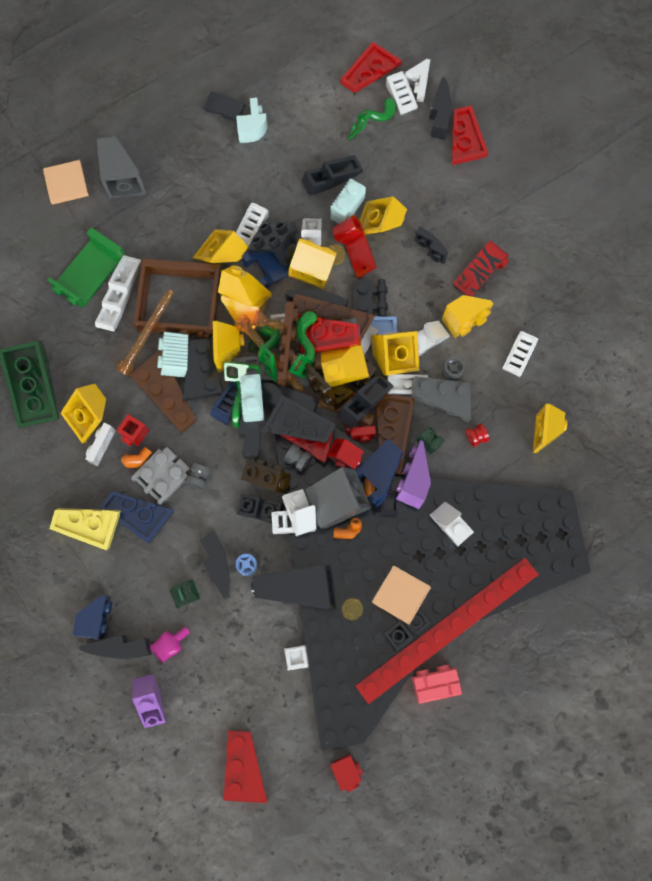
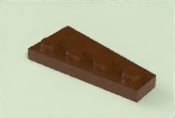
M297 293L292 300L294 302V309H298L297 318L298 314L303 315L308 311L314 312L319 318L332 321L356 317L357 324L360 326L361 340L376 316Z
M286 301L278 372V385L286 386V380H291V372L288 371L290 369L288 368V361L293 360L294 349L290 348V342L295 341L296 329L292 328V323L297 321L298 309H294V302Z
M159 350L133 371L130 376L182 434L197 420L188 402H182L183 393L175 377L169 375L162 376L161 368H157L158 356H162V352Z
M387 394L376 406L379 447L390 439L403 452L395 473L401 475L415 399Z

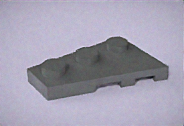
M416 376L412 378L413 399L433 408L442 409L447 414L455 415L466 423L471 422V383Z

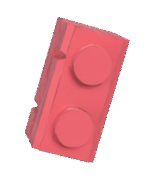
M449 664L438 666L436 672L429 673L428 669L416 671L417 676L412 677L416 699L419 704L462 694L456 668H450Z

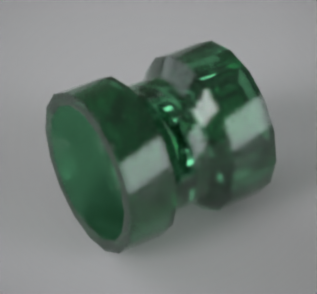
M431 427L427 428L416 440L418 443L420 440L423 441L426 451L430 455L445 441L441 436H437L435 430Z

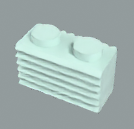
M349 179V182H347V185H345V188H343V191H341V194H339V197L331 206V220L339 224L351 215H354L365 199L366 187L353 179Z
M164 332L163 338H159L158 350H162V356H158L157 368H161L162 376L169 375L183 378L187 371L188 334Z
M241 375L240 387L243 420L245 422L263 421L260 375Z

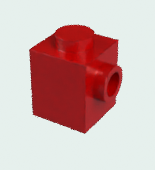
M128 414L116 431L121 436L120 440L129 446L134 444L138 447L150 430L145 424Z
M335 438L326 457L336 462L335 466L339 469L342 467L355 469L360 464L364 451L346 439Z
M350 753L330 762L341 791L346 789L347 792H350L359 787L358 783L362 782L360 775L363 774V771L358 761L354 763Z

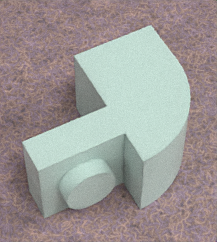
M250 98L251 115L236 116L240 143L257 141L267 131L266 113H262V105H258L257 98Z

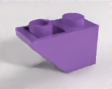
M154 674L132 679V700L144 728L166 723L160 689Z

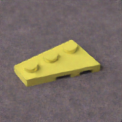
M58 508L54 512L49 529L108 550L121 510Z

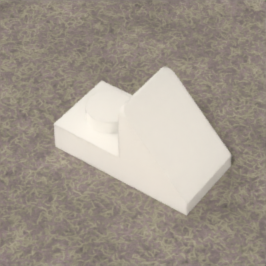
M426 59L411 68L405 75L408 84L415 85L416 102H424L430 59Z
M303 218L302 239L310 240L314 244L321 246L322 219Z
M439 320L426 323L423 330L417 333L419 356L450 337Z
M304 490L283 495L282 498L295 535L298 536L316 530L315 506H309Z
M444 502L429 516L458 547L474 532L460 517L462 515L461 512Z

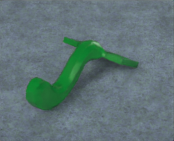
M388 97L384 101L383 113L373 110L360 112L357 116V121L352 125L347 140L350 141L365 128L368 119L378 122L389 120L395 113L396 105L394 100Z
M311 311L304 313L296 325L297 338L304 347L305 354L304 356L300 354L288 370L303 379L306 378L305 373L302 374L305 364L310 363L312 368L316 364L313 361L315 357L314 346L306 335L307 328L317 320V315ZM301 359H303V361H302V363L299 365V367H298L296 370H294V368L296 367V365L298 364V362H299Z
M268 323L261 326V331L271 338L265 344H260L261 348L258 350V357L260 362L264 364L265 372L274 382H277L274 355L270 351L278 345L281 334L275 325Z
M224 362L225 381H235L238 386L232 408V424L234 428H239L241 420L240 377L241 375H247V368L256 369L260 375V365ZM227 366L237 367L238 377L228 376Z

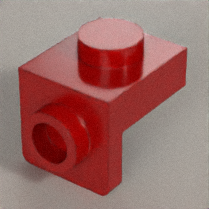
M346 425V435H350L351 439L359 440L361 443L371 442V439H375V426L354 427L350 429Z

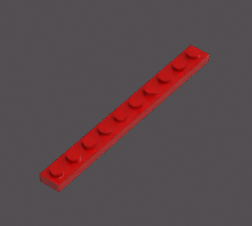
M526 558L522 559L355 685L366 702L370 704L539 574Z

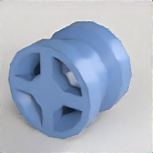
M243 554L237 558L236 568L242 575L251 576L256 572L258 563L252 555Z

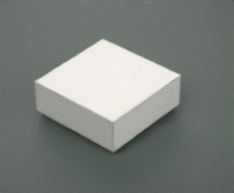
M306 645L285 648L287 670L309 667Z

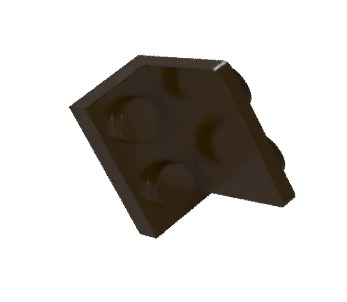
M309 363L305 364L307 371L305 375L311 382L309 384L311 389L316 394L319 392L322 395L321 398L327 406L331 405L337 410L354 397L353 391L346 384L331 387L325 381L323 372L319 375Z

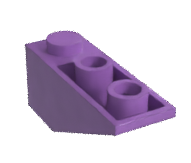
M421 440L417 447H412L408 456L411 458V461L406 463L402 474L405 475L404 479H400L396 487V491H398L396 499L417 509L424 503L431 485L424 443Z

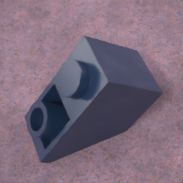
M101 595L78 612L72 636L103 639V636L108 632L106 620L107 615L112 610L111 597Z

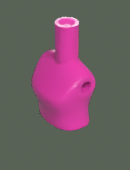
M183 627L175 635L166 631L149 647L163 664L167 659L181 651L182 647L179 641L190 632L186 627Z

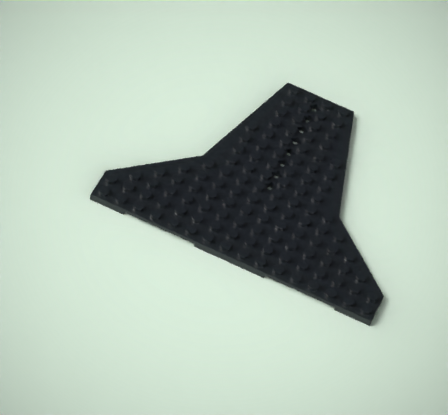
M335 427L330 448L335 438L348 440L364 451L361 456V462L357 466L359 467L373 453ZM275 434L279 466L285 468L284 472L291 474L289 478L290 484L285 494L303 489L306 496L305 489L339 469L335 466L336 462L328 457L324 464L311 456L302 472L297 470L295 465L284 462L285 455L293 443L281 435ZM403 474L394 475L388 493L398 495L396 487L400 479H404ZM365 476L363 477V479H362V481H361V484H362V487H363V489H364V492H365V478H366ZM430 478L431 485L428 494L419 509L399 501L398 516L373 513V502L367 497L371 506L369 510L329 528H320L316 524L315 532H307L298 536L295 533H289L294 569L329 565L332 571L336 609H322L300 605L321 750L365 743L413 671L370 704L366 702L355 685L522 559L526 558L539 575L480 620L591 572L573 491ZM444 502L461 512L462 515L460 517L474 532L460 544L461 548L465 549L462 556L454 553V549L457 546L429 516ZM287 517L288 528H290L292 524L290 518ZM353 518L361 520L362 529L353 539L333 538L334 528H346ZM558 529L565 532L564 540L556 537L555 533L559 531ZM538 532L545 535L543 543L535 539V536H538ZM518 535L525 539L523 547H520L519 543H515ZM498 539L505 542L503 550H500L498 546L495 547ZM477 542H481L485 546L483 553H479V550L474 549ZM437 548H440L445 553V555H442V559H438V556L433 555ZM416 551H420V554H424V558H422L421 563H418L417 559H413V556L416 555ZM393 566L431 587L420 608L432 623L398 651L384 633L400 621V619L372 603Z

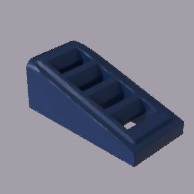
M230 381L211 408V417L225 425L232 419L234 401L227 398V396L235 399L236 394L231 392V389L236 392L238 390L235 381Z

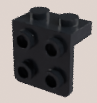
M293 221L264 222L259 226V230L255 233L248 246V250L250 253L274 252L281 266H288L294 256L299 239H302Z

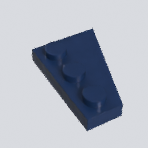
M111 491L99 507L102 510H121L118 522L148 544L152 542L174 513L172 509Z

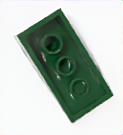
M34 341L0 349V361L18 428L59 419L44 342Z

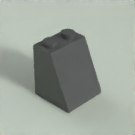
M105 136L97 138L100 180L109 199L147 195L138 169L117 137Z
M342 467L305 489L309 506H315L316 524L320 528L332 527L371 509L357 472L353 469Z

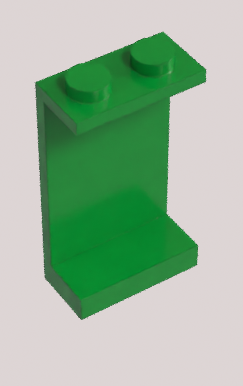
M93 228L87 231L90 241L58 280L55 281L50 277L47 280L52 286L50 289L58 296L64 295L71 305H79L81 308L86 306L116 269L122 256L125 255L122 247Z

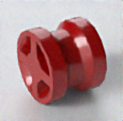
M482 423L477 424L476 428L466 429L467 439L473 448L477 447L479 443L489 442L488 432Z

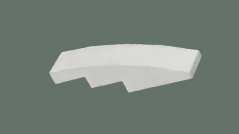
M122 256L108 282L109 289L102 301V309L95 321L96 327L115 332L136 282L142 263L140 259Z

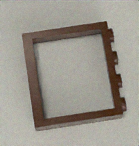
M142 259L133 323L136 330L142 334L153 332L163 335L164 332L188 334V337L190 335L197 336L202 339L213 337V321L217 320L220 295L218 293L222 273L220 264ZM151 274L214 279L209 325L199 326L145 321Z

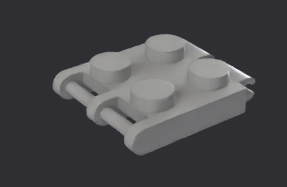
M168 447L163 451L158 449L131 477L133 482L136 481L144 488L146 494L149 493L158 501L157 504L159 506H162L186 481L187 473L191 470L181 459L174 463L178 457ZM141 477V478H142L145 482H147L149 485L147 486V485H146L144 482H142L139 478ZM154 489L162 497L157 496L152 490Z

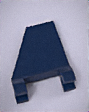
M248 252L242 255L244 259L242 262L245 267H249L255 262L258 264L265 277L260 278L258 281L266 289L288 277L292 259L288 266H281L274 252Z
M390 439L384 442L363 464L353 469L356 470L360 482L365 476L378 489L368 497L377 507L387 496L403 452Z

